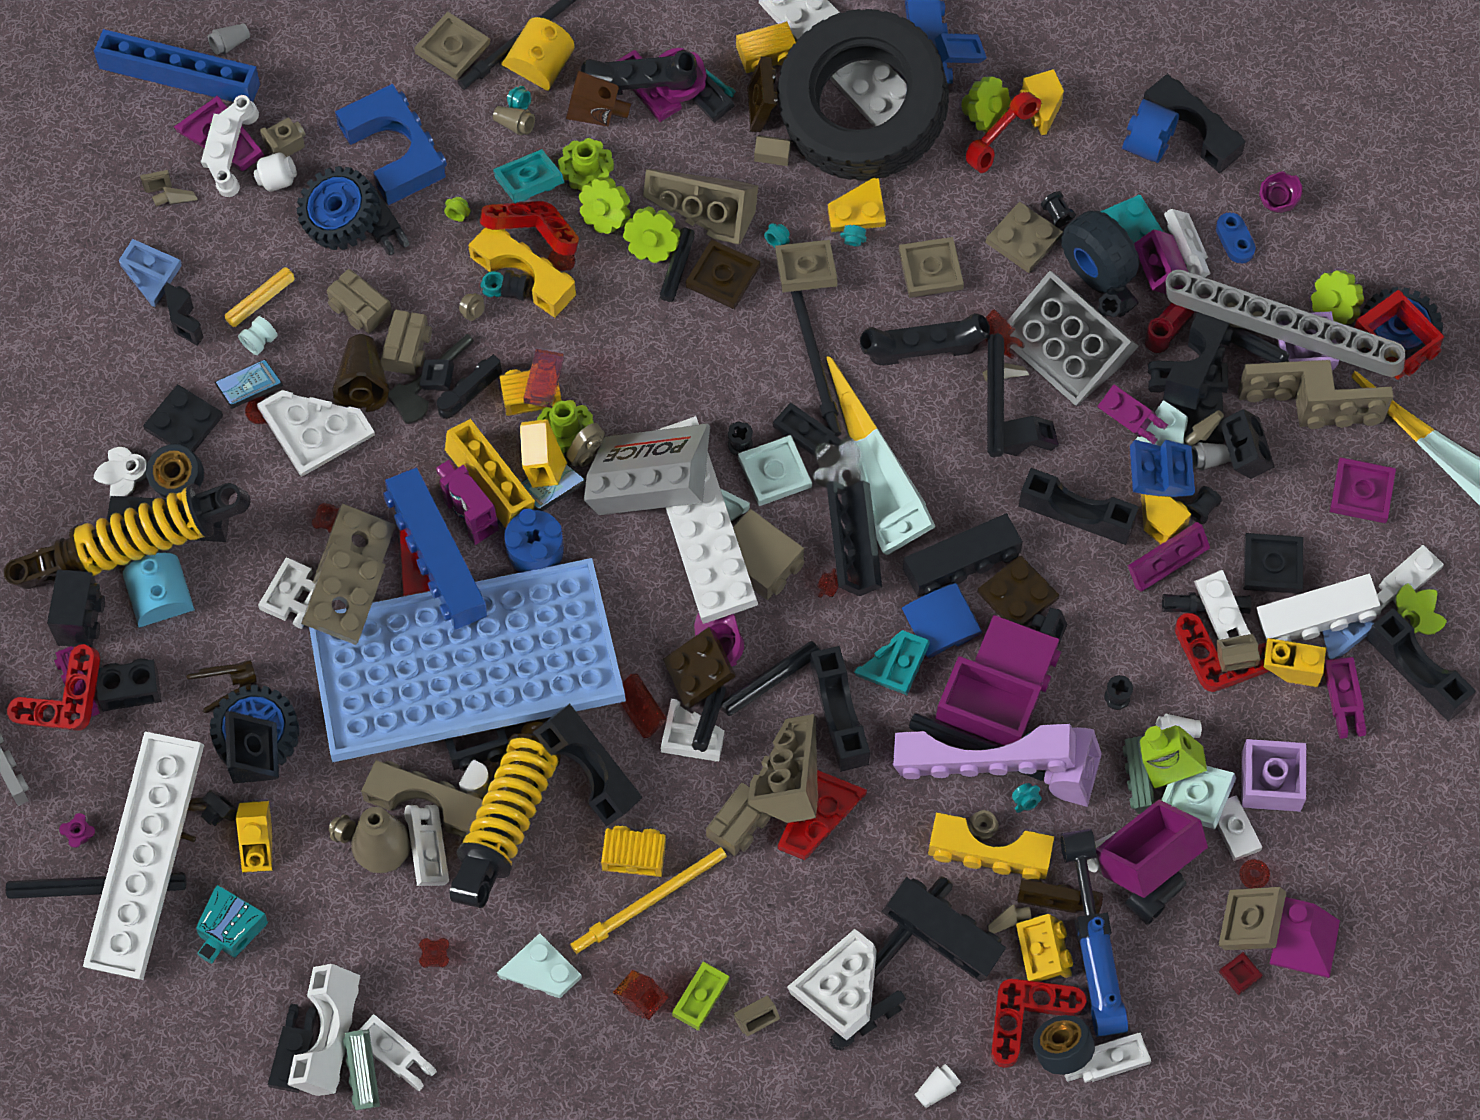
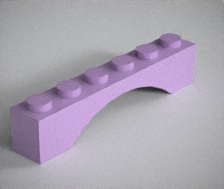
M1070 724L1040 725L1029 735L1014 743L980 751L963 750L948 746L935 740L924 731L895 733L893 766L899 775L906 779H918L920 776L926 775L946 778L949 774H961L967 777L977 776L978 773L1005 775L1011 771L1033 774L1037 770H1049L1060 773L1068 768H1075L1076 734Z

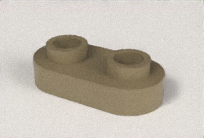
M598 423L586 426L576 435L566 454V457L573 466L580 465V467H584L593 461L594 454L603 443L605 432Z

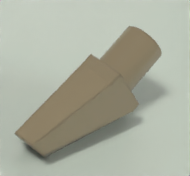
M163 187L164 192L152 197L156 207L167 202L173 205L198 200L193 191Z
M1004 363V379L1029 375L1024 366ZM986 370V371H983L982 373H983V377H984L985 381L987 382V370Z
M1218 410L1192 427L1194 431L1184 439L1189 446H1194L1200 440L1206 441L1224 417L1223 413Z
M1010 905L988 925V931L995 934L1015 926L1018 920L1031 919L1030 907L1015 909V905Z

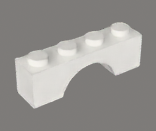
M334 964L313 967L307 997L318 1010L320 1034L317 1042L308 1052L294 1055L288 1080L289 1086L316 1096L336 1093V1088L340 1081L339 1074L342 1060L346 1052L343 1043L344 1033L349 1032L352 1024V1013L359 991L360 975Z

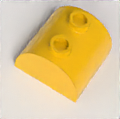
M534 17L529 19L503 60L502 65L549 91L574 51V41L558 24L545 18Z

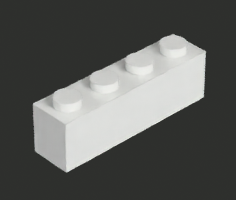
M1366 574L1257 607V613L1266 642L1267 638L1292 642V640L1302 637L1304 640L1313 639L1319 636L1320 632L1329 629L1340 631L1347 628L1349 623L1360 621V623L1370 622L1377 618L1376 615L1381 614V605L1371 575Z

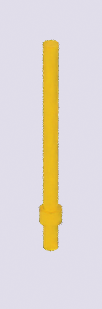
M721 847L605 922H597L589 928L588 933L570 943L572 949L577 954L594 942H602L609 937L608 933L727 857L725 851Z

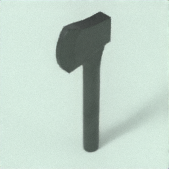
M466 334L439 359H450L453 361L474 343L473 338ZM422 374L408 384L401 385L399 383L389 392L388 400L398 410L405 424L417 422L427 413L429 401L417 395L422 389L420 386Z

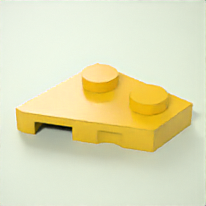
M874 177L828 204L831 232L844 231L845 225H856L865 229L886 227L879 178L876 179Z

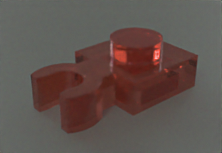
M993 309L985 317L990 326V334L1000 333L1004 338V355L1014 359L1015 356L1010 352L1011 345L1016 343L1020 348H1024L1025 344L1019 338L1010 336L1015 328L997 310Z

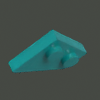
M901 630L891 639L888 645L882 646L874 653L875 656L862 667H857L854 673L856 676L908 695L930 642L928 639Z

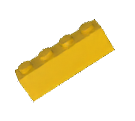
M471 419L447 430L445 451L458 468L462 465L467 468L469 476L472 477L493 503L496 517L505 528L522 510L528 508L534 510L535 500Z

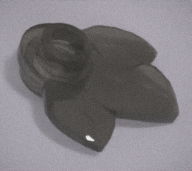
M845 436L838 448L827 443H821L816 446L815 457L820 468L812 474V478L818 485L827 488L826 483L835 481L848 487L860 481L861 470L858 462L861 452L853 438ZM849 469V478L843 479V471Z

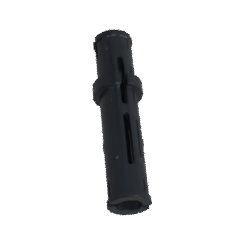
M1189 592L1188 595H1162V612H1188L1192 614L1207 612L1200 595H1196V592ZM1234 596L1240 612L1250 614L1251 596Z

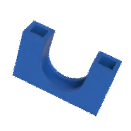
M393 84L335 111L337 124L350 145L376 132L385 130L402 133L411 141V146L403 157L373 172L375 186L387 205L397 202L445 178L444 167L447 166L441 151L436 152L433 148L434 142L429 132H423L420 126L422 124L415 111L411 112L407 107L409 103L405 94L402 91L398 93Z

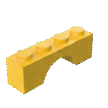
M484 228L468 245L470 258L489 272L502 268H517L529 274L534 280L532 289L533 303L554 318L576 296L575 281L568 273L559 272L548 259L535 255L528 245L523 242L518 243L511 238L505 229L492 230Z
M936 812L928 855L933 856L939 862L949 863L951 860L963 862V865L968 868L978 869L983 866L993 868L992 870L995 873L1008 875L1010 872L1022 874V877L1027 880H1040V878L1046 879L1054 836L1024 831L1020 838L1010 845L991 847L982 844L973 837L968 829L966 818Z

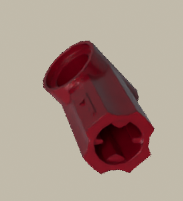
M1171 303L1158 318H1154L1149 323L1145 337L1146 347L1154 353H1161L1167 350L1170 341L1189 322L1194 312L1191 309Z

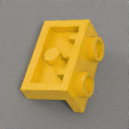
M1045 914L1016 924L1028 981L1040 982L1059 975L1065 978L1072 977L1070 967H1073V959L1065 946L1064 938L1067 937V932L1061 920L1051 914Z

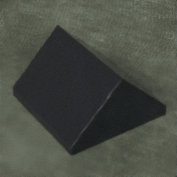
M232 711L225 712L227 769L233 784L278 779L277 723Z

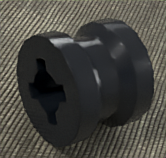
M506 270L502 282L501 296L506 298L515 296L518 300L524 301L529 288L530 275L527 273L518 275L512 270Z

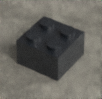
M57 570L47 620L49 629L58 646L76 647L85 644L93 647L94 639H98L100 635V623L97 622L98 615L103 613L105 608V596L101 595L100 584L96 583L92 572Z

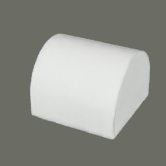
M475 760L471 761L459 782L461 792L467 793L472 791L482 797L487 794L490 785L486 767Z

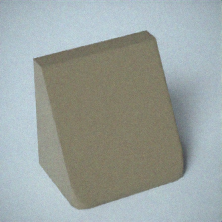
M169 170L140 175L144 190L147 193L163 190V187H172Z

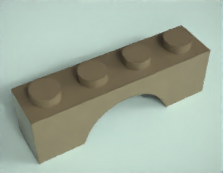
M375 760L361 790L365 802L389 811L410 799L428 800L437 805L442 811L445 831L464 839L470 833L471 823L476 819V813L478 808L482 806L483 797L475 792L468 791L464 793L458 791L448 782L440 781L437 783L431 781L425 774L418 771H412V773L404 771L398 764L391 761L383 763Z

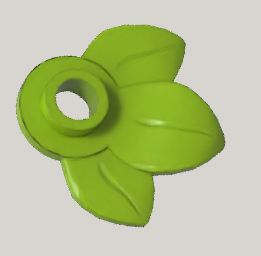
M1407 583L1397 592V612L1403 618L1405 616L1410 618V625L1414 628V633L1435 634L1447 623L1444 617L1434 613L1437 601L1436 590L1427 589L1416 593L1413 587Z

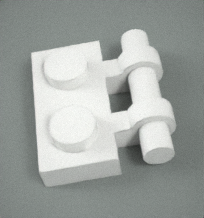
M286 557L258 604L259 609L284 621L289 613L293 612L297 614L293 625L303 629L304 625L301 622L315 583L309 580L313 574L312 569ZM303 590L309 592L304 604L297 601Z

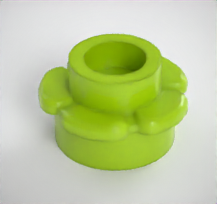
M461 197L447 199L445 202L446 208L444 212L446 216L455 221H464L465 217H468L471 212L468 202Z

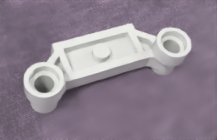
M245 95L236 97L231 106L220 114L213 115L201 160L203 167L209 168L219 193L225 197L236 195L240 189L238 180L230 173V167L242 124H252L259 117L256 105Z

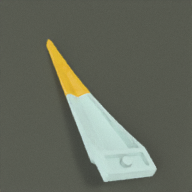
M827 356L828 366L846 422L860 479L870 483L876 538L882 552L889 555L936 526L920 493L834 360Z
M1353 372L1352 378L1362 388L1376 387L1358 372ZM1392 400L1387 413L1480 505V457L1437 432Z

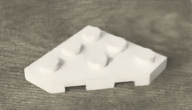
M284 390L257 404L261 414L301 477L375 436L371 425L358 408L350 406L347 408L313 397H301Z
M854 929L787 988L792 996L845 1040H848L870 1021L877 950L870 940Z

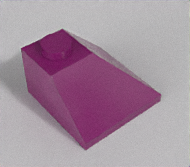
M1285 897L1276 948H1272L1269 964L1330 978L1340 920L1316 904Z

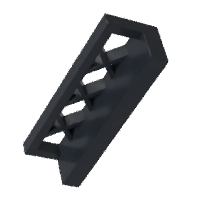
M862 480L848 487L835 481L826 483L838 587L857 596H862L882 588L870 483ZM838 494L841 495L842 503L840 502V500H839V498H838ZM847 572L849 573V575H850V577H851V582L848 581V574H847Z

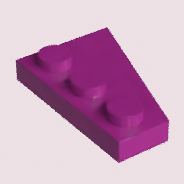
M217 95L175 125L174 129L205 149L213 115L220 114L227 107ZM241 126L231 165L243 172L265 155Z

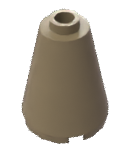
M368 808L362 813L352 837L351 848L353 856L362 867L372 873H387L396 870L410 854L411 841L409 831L402 822L383 808Z

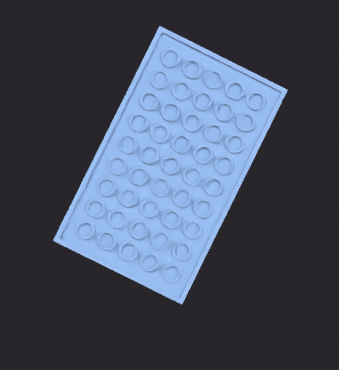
M592 558L475 582L486 603L487 617L456 630L450 620H444L439 605H442L439 597L434 599L430 591L372 603L360 639L356 645L309 627L332 762L552 717L569 703L577 712L625 702L623 684ZM345 608V609H340V610H335V612H337V613H345V612H346V608Z

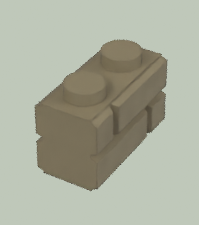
M351 269L346 270L327 289L328 304L331 309L337 314L343 312L348 316L349 323L357 330L362 328L369 334L392 313L390 301Z
M402 310L394 311L381 355L383 370L414 376L416 375L417 368L423 367L425 351L422 349L424 342H430L432 327L428 326L427 316Z
M744 783L738 786L706 828V837L733 856H736L740 849L745 852L754 840L752 834L757 827L763 829L771 818V815L749 805L750 787Z

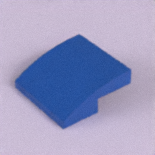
M1139 440L1132 442L1130 445L1133 492L1166 497L1191 496L1195 493L1191 446L1170 440H1165L1161 446Z
M957 583L933 591L902 607L915 635L929 640L930 645L926 652V656L929 659L953 645L961 646L983 633Z

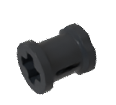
M1060 191L1049 194L1041 202V207L1049 212L1053 218V224L1057 228L1067 225L1076 216L1073 209H1069L1063 200L1064 195Z
M738 421L729 427L728 449L736 456H738V453L753 448V441L751 439L753 430L748 423Z
M1202 486L1197 498L1193 503H1189L1186 506L1191 513L1190 518L1200 524H1205L1208 521L1209 513L1214 507H1218L1222 501L1221 496L1208 486Z
M1117 675L1108 681L1104 700L1107 702L1108 707L1114 710H1121L1128 706L1133 693V684L1130 679ZM1116 691H1122L1121 695L1115 694Z

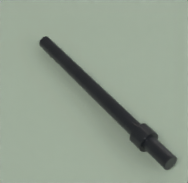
M559 0L539 17L551 21L576 0ZM522 30L484 61L479 60L474 64L472 70L458 81L459 86L465 90L477 79L486 77L491 72L490 69L507 56Z
M802 290L792 291L793 303L822 403L820 405L823 419L827 421L828 429L833 431L835 436L838 437L842 434L837 419L839 412L836 402L832 401Z

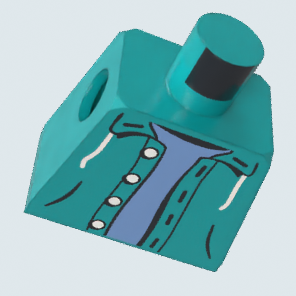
M217 885L196 927L199 937L205 940L197 954L211 964L221 950L235 958L268 924L265 913Z

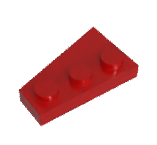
M817 770L818 802L816 818L787 823L777 849L806 860L867 794V789Z

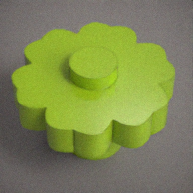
M983 77L981 81H975L969 94L963 97L961 103L962 111L966 116H969L970 121L976 122L978 131L987 133L1007 111L1011 103L1009 91L1006 87H1002L1001 79Z
M587 138L581 142L572 141L563 148V157L558 160V168L563 175V179L569 180L571 188L582 191L584 185L593 182V180L599 177L609 178V173L614 169L612 152L608 149H603L601 141Z
M599 177L583 186L582 192L579 194V200L583 205L579 211L587 225L593 224L596 232L610 234L618 228L625 226L631 213L627 208L630 198L623 186L616 187V183L612 178Z
M648 206L644 209H638L633 218L628 219L624 227L623 238L630 242L628 246L629 252L635 254L639 260L648 257L652 263L666 260L670 252L676 250L679 245L680 231L674 228L675 219L667 211L659 210L656 213L654 208Z
M1336 270L1333 273L1322 274L1320 279L1315 282L1317 292H1314L1311 296L1313 311H1332L1333 321L1344 325L1352 324L1360 316L1359 307L1364 302L1362 286L1355 284V276L1345 270Z
M573 400L557 401L553 407H545L537 420L548 419L562 453L568 452L576 435L583 428L594 423L593 415L588 411V408L585 405L576 407Z

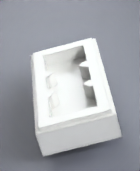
M1237 795L1228 798L1217 828L1233 861L1261 851L1262 845Z

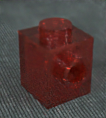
M632 970L613 991L614 995L628 1011L647 1020H650L669 998L651 977Z

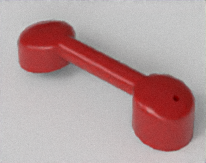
M1021 92L1011 100L1010 108L981 139H977L969 145L966 152L967 163L979 173L988 171L995 157V152L989 145L1016 116L1023 120L1033 117L1041 108V100L1030 92Z

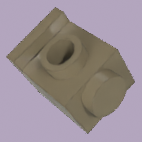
M289 117L268 129L265 127L260 129L263 144L271 155L281 152L288 157L305 147L303 137L306 134L303 127L298 121L293 123Z

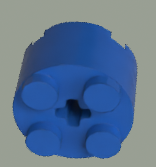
M1143 99L1138 108L1137 114L1139 115H1133L1129 121L1127 130L1131 131V134H1128L1125 138L1122 149L1151 162L1159 163L1169 146L1167 143L1170 136L1173 137L1179 114Z
M524 509L506 527V552L515 570L521 573L560 564L564 554L563 535L560 523L552 515L539 510Z

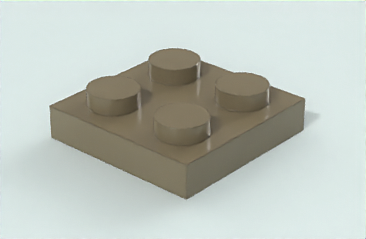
M447 12L414 47L415 54L455 80H458L490 45V38Z
M1019 201L987 236L985 243L1030 273L1061 239L1063 231Z
M953 237L899 245L898 251L909 298L963 290L964 282Z
M830 240L775 246L782 293L837 286V274Z
M1281 887L1229 890L1218 946L1224 950L1276 948L1286 891Z

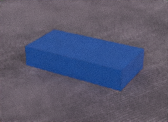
M941 33L934 38L943 63H981L987 58L978 34Z

